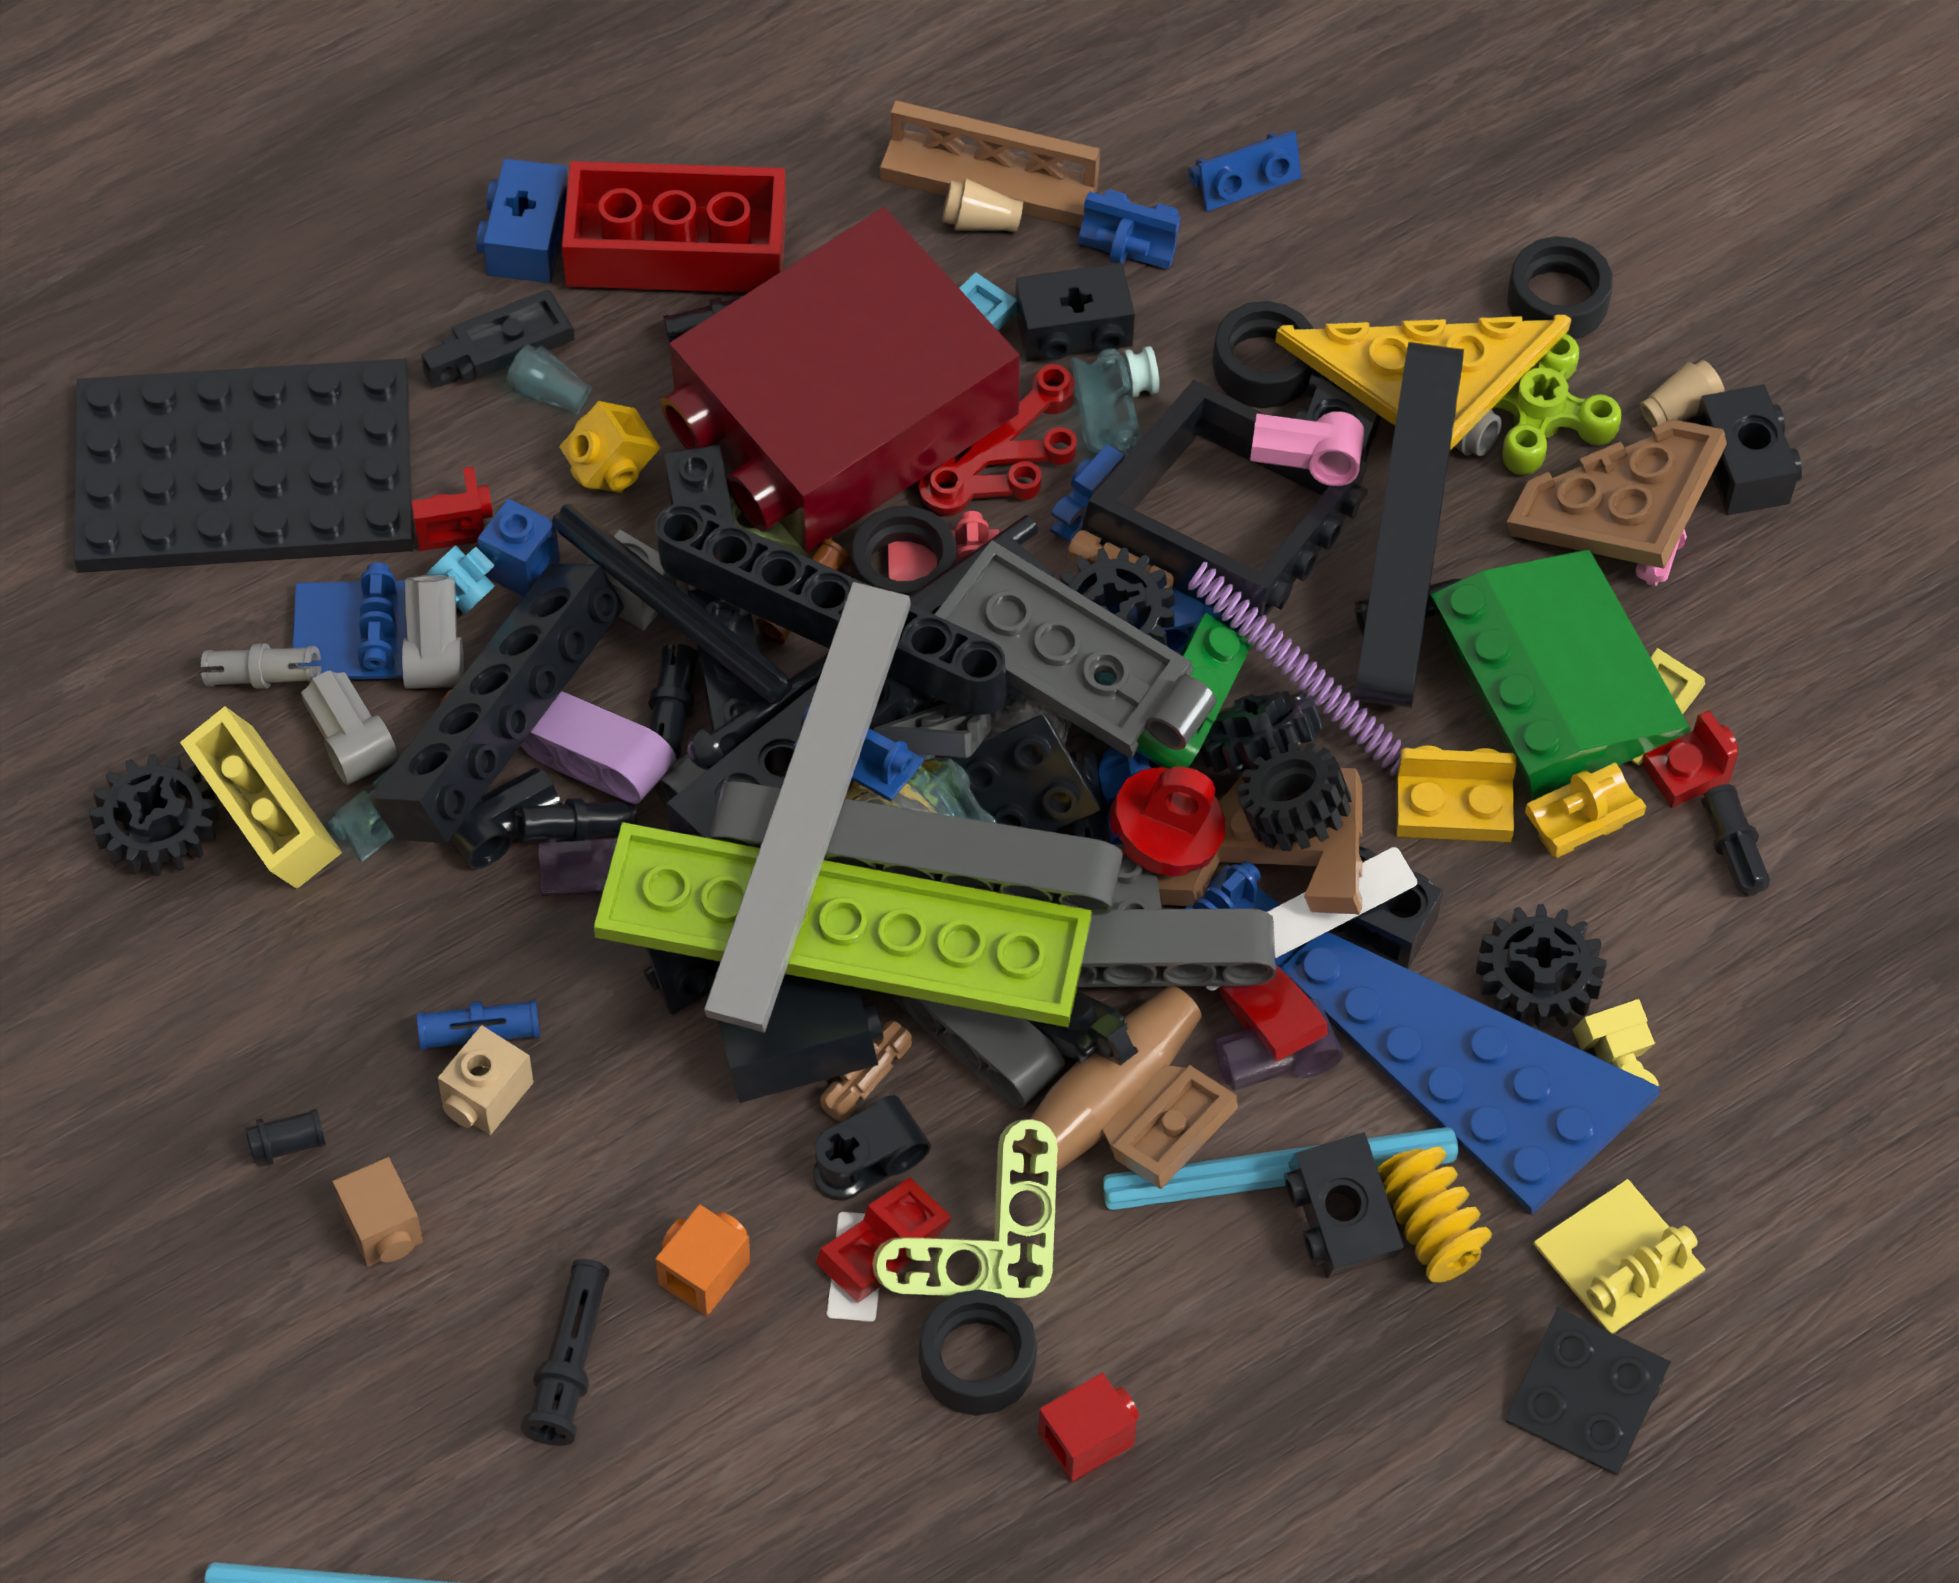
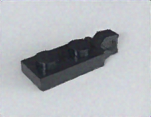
M547 289L452 326V334L441 341V346L421 354L423 373L432 388L456 382L460 377L462 381L477 379L575 340L574 327L551 290Z
M1077 990L1068 1027L1027 1020L1057 1047L1060 1053L1080 1063H1083L1096 1053L1121 1066L1138 1053L1137 1047L1133 1046L1126 1031L1128 1024L1125 1021V1017L1118 1010Z

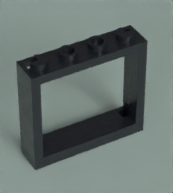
M1193 380L1088 500L1082 530L1101 538L1099 544L1102 546L1109 542L1119 548H1128L1129 553L1139 558L1147 555L1150 558L1151 568L1152 566H1157L1172 574L1174 577L1173 588L1205 603L1211 591L1203 597L1197 598V591L1203 583L1193 590H1188V584L1202 563L1207 562V568L1203 574L1210 569L1216 568V574L1211 582L1220 576H1224V583L1219 590L1227 584H1233V590L1227 599L1235 592H1241V598L1236 606L1243 600H1250V605L1245 613L1251 608L1258 607L1255 620L1261 615H1266L1267 617L1274 607L1282 610L1291 594L1293 583L1296 579L1301 581L1307 579L1316 563L1320 549H1331L1341 532L1345 518L1354 519L1357 516L1360 503L1368 493V490L1362 487L1368 464L1360 462L1359 473L1351 483L1343 486H1329L1316 480L1310 473V469L1255 462L1322 495L1259 572L1134 510L1198 435L1250 460L1257 414L1264 413ZM1216 600L1214 603H1212V604L1209 605V606H1211V607L1214 608V606L1216 605V603L1218 602V600Z

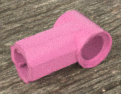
M1345 412L1327 413L1320 417L1317 422L1257 414L1250 461L1310 469L1313 477L1322 484L1343 486L1356 479L1359 473L1364 427L1359 419Z

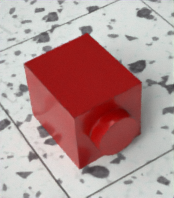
M1102 1372L1039 1409L1038 1435L1072 1483L1134 1446L1136 1420L1139 1419V1414L1127 1391L1122 1387L1114 1389Z

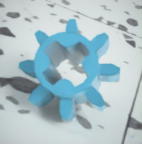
M455 545L425 574L455 577L456 607L464 615L495 587L485 576L495 565L477 547L465 555Z

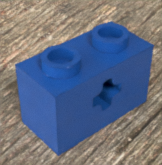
M504 158L499 179H491L488 187L487 209L491 211L489 221H481L477 232V252L485 254L487 276L551 283L564 229L568 190L567 166Z

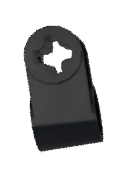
M886 1096L875 1101L862 1112L835 1126L827 1128L819 1135L815 1145V1158L817 1162L814 1166L813 1181L817 1190L825 1197L832 1200L845 1201L854 1198L859 1193L891 1176L900 1175L912 1169L927 1156L932 1146L899 1096Z

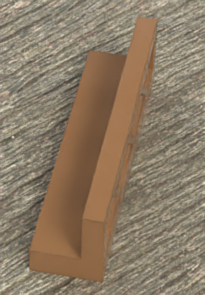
M895 100L891 110V140L880 166V180L947 196L951 180L963 183L964 179L967 178L1011 199L1023 201V215L1081 228L1085 198L1089 191L1096 193L1098 189L1100 148ZM906 123L922 126L930 134L926 135L906 130ZM958 137L973 138L981 146L976 147L965 144ZM1009 149L1024 150L1032 158L1027 159L1015 156ZM1066 160L1085 165V172L1066 168L1060 161Z

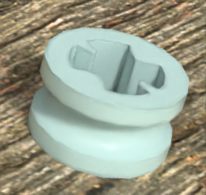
M1143 347L1142 352L1139 354H1133L1130 349L1123 350V377L1129 397L1131 399L1138 398L1141 391H1148L1150 395H1157L1159 393V374L1152 347Z

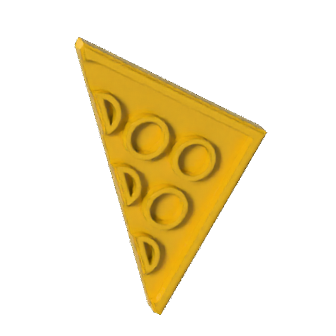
M1554 315L1553 320L1522 321V316L1479 318L1478 323L1446 324V319L1402 321L1401 326L1369 327V322L1326 324L1325 329L1295 330L1293 325H1282L1277 330L1275 342L1393 425H1396L1408 342L1464 349L1451 450L1506 395L1523 375L1569 331L1572 319L1566 315Z

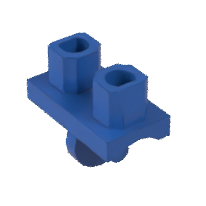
M1107 189L1103 194L1089 191L1084 202V216L1078 244L1111 253L1110 263L1124 264L1126 258L1169 269L1174 259L1181 217L1178 216L1176 208L1160 203L1148 208L1131 203L1126 194Z

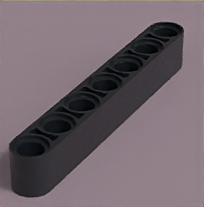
M1408 342L1360 656L1355 701L1359 700L1361 702L1412 708L1463 365L1464 349Z
M671 505L661 511L655 520L660 565L664 572L671 577L828 649L831 647L852 583L868 585L692 505ZM911 604L887 676L971 714L987 715L997 711L1004 704L1007 697L1005 654L1001 647L985 637Z

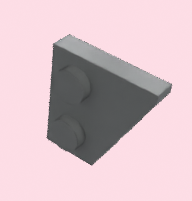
M941 704L875 727L874 731L895 743L900 740L905 742L908 750L923 757L924 760L932 759L935 755L967 758L972 756L990 733L992 723L991 713L975 715L950 704Z

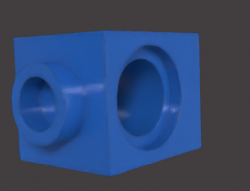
M509 498L478 537L479 550L495 565L485 576L522 596L527 594L549 564H557L560 560L557 529L553 527L552 520Z

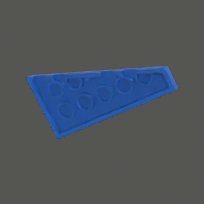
M1326 932L1312 939L1280 968L1303 991L1320 1014L1440 1128H1452L1458 1145L1531 1215L1541 1208L1660 1096V1087L1332 933Z

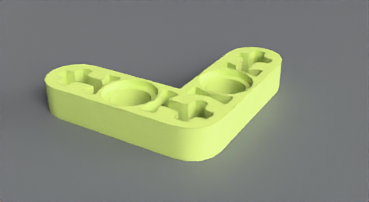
M1023 1119L1009 1124L1001 1133L997 1156L994 1240L919 1237L891 1238L882 1243L874 1254L872 1262L873 1273L879 1284L893 1292L922 1295H954L959 1292L980 1289L1000 1293L1011 1298H1027L1036 1296L1044 1291L1051 1280L1053 1271L1057 1142L1052 1130L1040 1121ZM1026 1129L1032 1130L1031 1135L1034 1140L1042 1141V1153L1032 1154L1030 1159V1173L1037 1174L1043 1172L1042 1184L1026 1180L1010 1183L1011 1170L1023 1173V1154L1013 1152L1012 1146L1014 1140H1022L1024 1138ZM1029 1190L1038 1196L1041 1202V1213L1034 1223L1020 1226L1011 1218L1009 1204L1015 1194L1020 1191ZM1008 1232L1023 1236L1040 1234V1245L1027 1243L1026 1255L1028 1262L1037 1264V1275L1028 1276L1023 1287H1019L1017 1277L1008 1275V1264L1017 1263L1020 1258V1243L1013 1242L1007 1244ZM905 1247L908 1258L930 1261L928 1248L937 1247L938 1250L933 1262L936 1284L926 1285L930 1273L923 1271L907 1272L905 1282L897 1283L896 1273L886 1270L887 1259L897 1258L899 1248ZM957 1250H969L978 1260L979 1269L977 1276L968 1284L956 1285L947 1276V1260Z

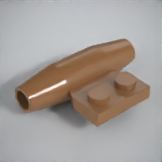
M1166 986L1124 1016L1128 1024L1126 1031L1133 1046L1137 1047L1138 1053L1121 1066L1096 1053L1083 1063L1077 1061L1053 1085L1030 1119L1047 1125L1056 1137L1057 1172L1105 1138L1115 1160L1159 1189H1162L1238 1109L1236 1094L1191 1065L1187 1068L1170 1066L1202 1017L1201 1011L1194 1000L1183 990L1175 986ZM1026 1129L1024 1138L1014 1141L1012 1146L1013 1152L1023 1154V1170L1036 1180L1043 1181V1172L1037 1174L1030 1173L1031 1156L1035 1153H1042V1141L1034 1140L1031 1135L1032 1130Z

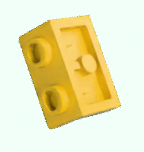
M1435 746L1402 749L1396 775V837L1511 842L1514 832L1513 779L1516 770V755L1513 753H1500L1489 748H1481L1474 751L1442 750Z

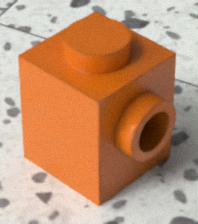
M699 1204L687 1220L679 1218L670 1227L662 1242L663 1250L655 1258L658 1285L707 1317L751 1263L749 1236L743 1225L731 1215L724 1212H719L716 1215Z

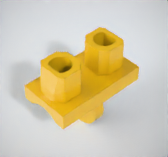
M1615 762L1592 774L1588 771H1581L1573 775L1570 784L1527 803L1525 813L1537 829L1538 837L1551 856L1559 858L1574 851L1575 847L1598 836H1606L1621 829L1624 824L1643 816L1646 805L1629 788L1621 769Z

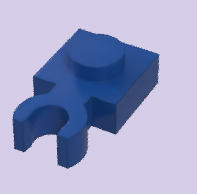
M1106 444L1093 460L1086 458L1081 462L1071 480V486L1074 490L1068 496L1063 497L1051 511V516L1057 519L1050 528L1051 533L1068 543L1074 538L1083 526L1088 500L1125 459V454Z

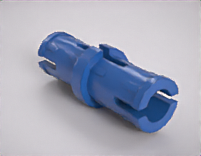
M530 1000V1002L483 1007L482 1001L470 1002V1008L433 1013L419 1012L417 1013L420 1049L427 1050V1048L465 1045L480 1026L451 1029L453 1026L506 1021V1023L484 1027L504 1040L526 1037L540 1038L536 1000Z

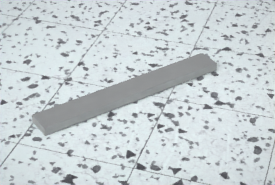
M856 582L852 583L704 1009L706 1016L709 1018L761 1032L766 1030L911 606L908 595Z

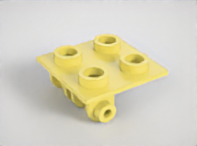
M1628 1179L1533 1243L1603 1328L1611 1333H1615L1705 1271L1702 1264L1692 1254L1691 1249L1697 1246V1239L1693 1232L1685 1225L1678 1229L1672 1226L1669 1227Z

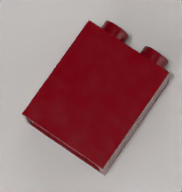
M882 207L670 342L674 391L661 399L662 412L668 425L687 450L720 445L722 457L734 469L733 472L727 475L729 491L746 519L761 532H765L780 522L806 553H809L818 547L824 539H830L1017 416L1019 414L1020 354L885 207Z

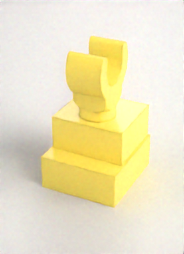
M1639 999L1587 1016L1572 1029L1580 1050L1583 1051L1594 1047L1599 1059L1659 1086L1655 1076L1649 1071L1644 1070L1640 1061L1636 1059V1057L1643 1055L1655 1044L1647 1025V1017Z

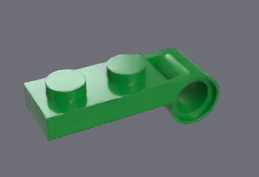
M1205 612L1196 622L1180 655L1191 661L1194 668L1191 677L1204 683L1213 692L1216 698V705L1184 749L1175 750L1166 747L1145 729L1137 739L1139 745L1136 752L1160 767H1189L1202 747L1252 644H1247L1246 638L1239 636L1237 632Z

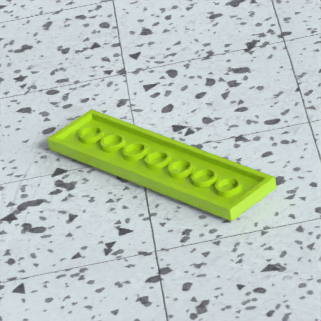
M622 822L594 924L595 938L721 961L760 848ZM823 860L785 974L1068 1027L1091 924L1092 910Z

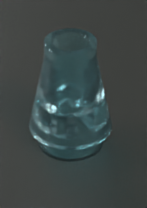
M526 344L520 350L509 369L506 379L508 383L516 387V394L567 409L575 415L584 407L592 390L591 385L582 381L544 346H540L537 349L530 344Z

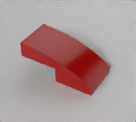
M1277 965L1276 975L1269 982L1252 986H1221L1216 989L1245 1031L1253 1030L1276 1062L1328 1035L1327 1021L1295 982Z
M909 1177L869 1204L861 1222L822 1247L816 1264L855 1302L859 1303L882 1286L874 1276L872 1266L874 1254L882 1243L897 1237L936 1238L949 1225L952 1216ZM905 1247L899 1248L897 1258L887 1259L886 1270L897 1274L913 1260L907 1257Z

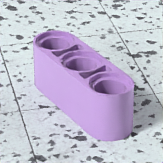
M563 691L560 692L520 745L528 755L539 763L632 804L640 803L676 761V756L671 746L656 732Z

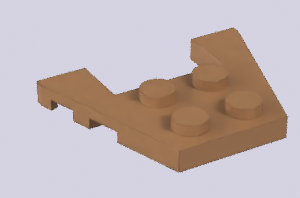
M1340 768L1352 802L1349 803L1351 808L1349 816H1340L1343 822L1341 828L1338 831L1330 827L1327 828L1329 838L1323 842H1320L1317 836L1310 838L1311 847L1301 849L1298 842H1293L1291 851H1282L1279 843H1277L1274 849L1268 848L1264 845L1263 840L1259 842L1254 837L1238 799V784L1244 783L1242 777H1240L1219 801L1226 819L1225 839L1214 858L1206 867L1201 870L1200 868L1190 870L1184 876L1171 877L1157 874L1161 905L1193 906L1199 898L1203 899L1218 863H1243L1247 861L1254 864L1317 866L1304 895L1310 912L1360 915L1362 896L1359 891V878L1362 877V860L1359 855V837L1362 836V782L1357 769ZM1305 792L1292 795V796H1290L1289 798L1285 799L1284 801H1288V800H1292V799H1294V798H1297V797L1301 796L1302 794H1304Z

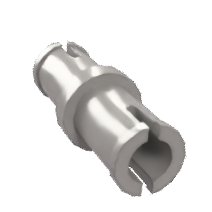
M266 643L253 644L250 650H205L201 657V667L223 666L224 669L202 672L201 676L203 683L208 687L229 684H252L255 689H268L272 683L311 682L312 678L321 674L322 665L299 666L298 663H311L312 660H321V655L317 646L271 649Z

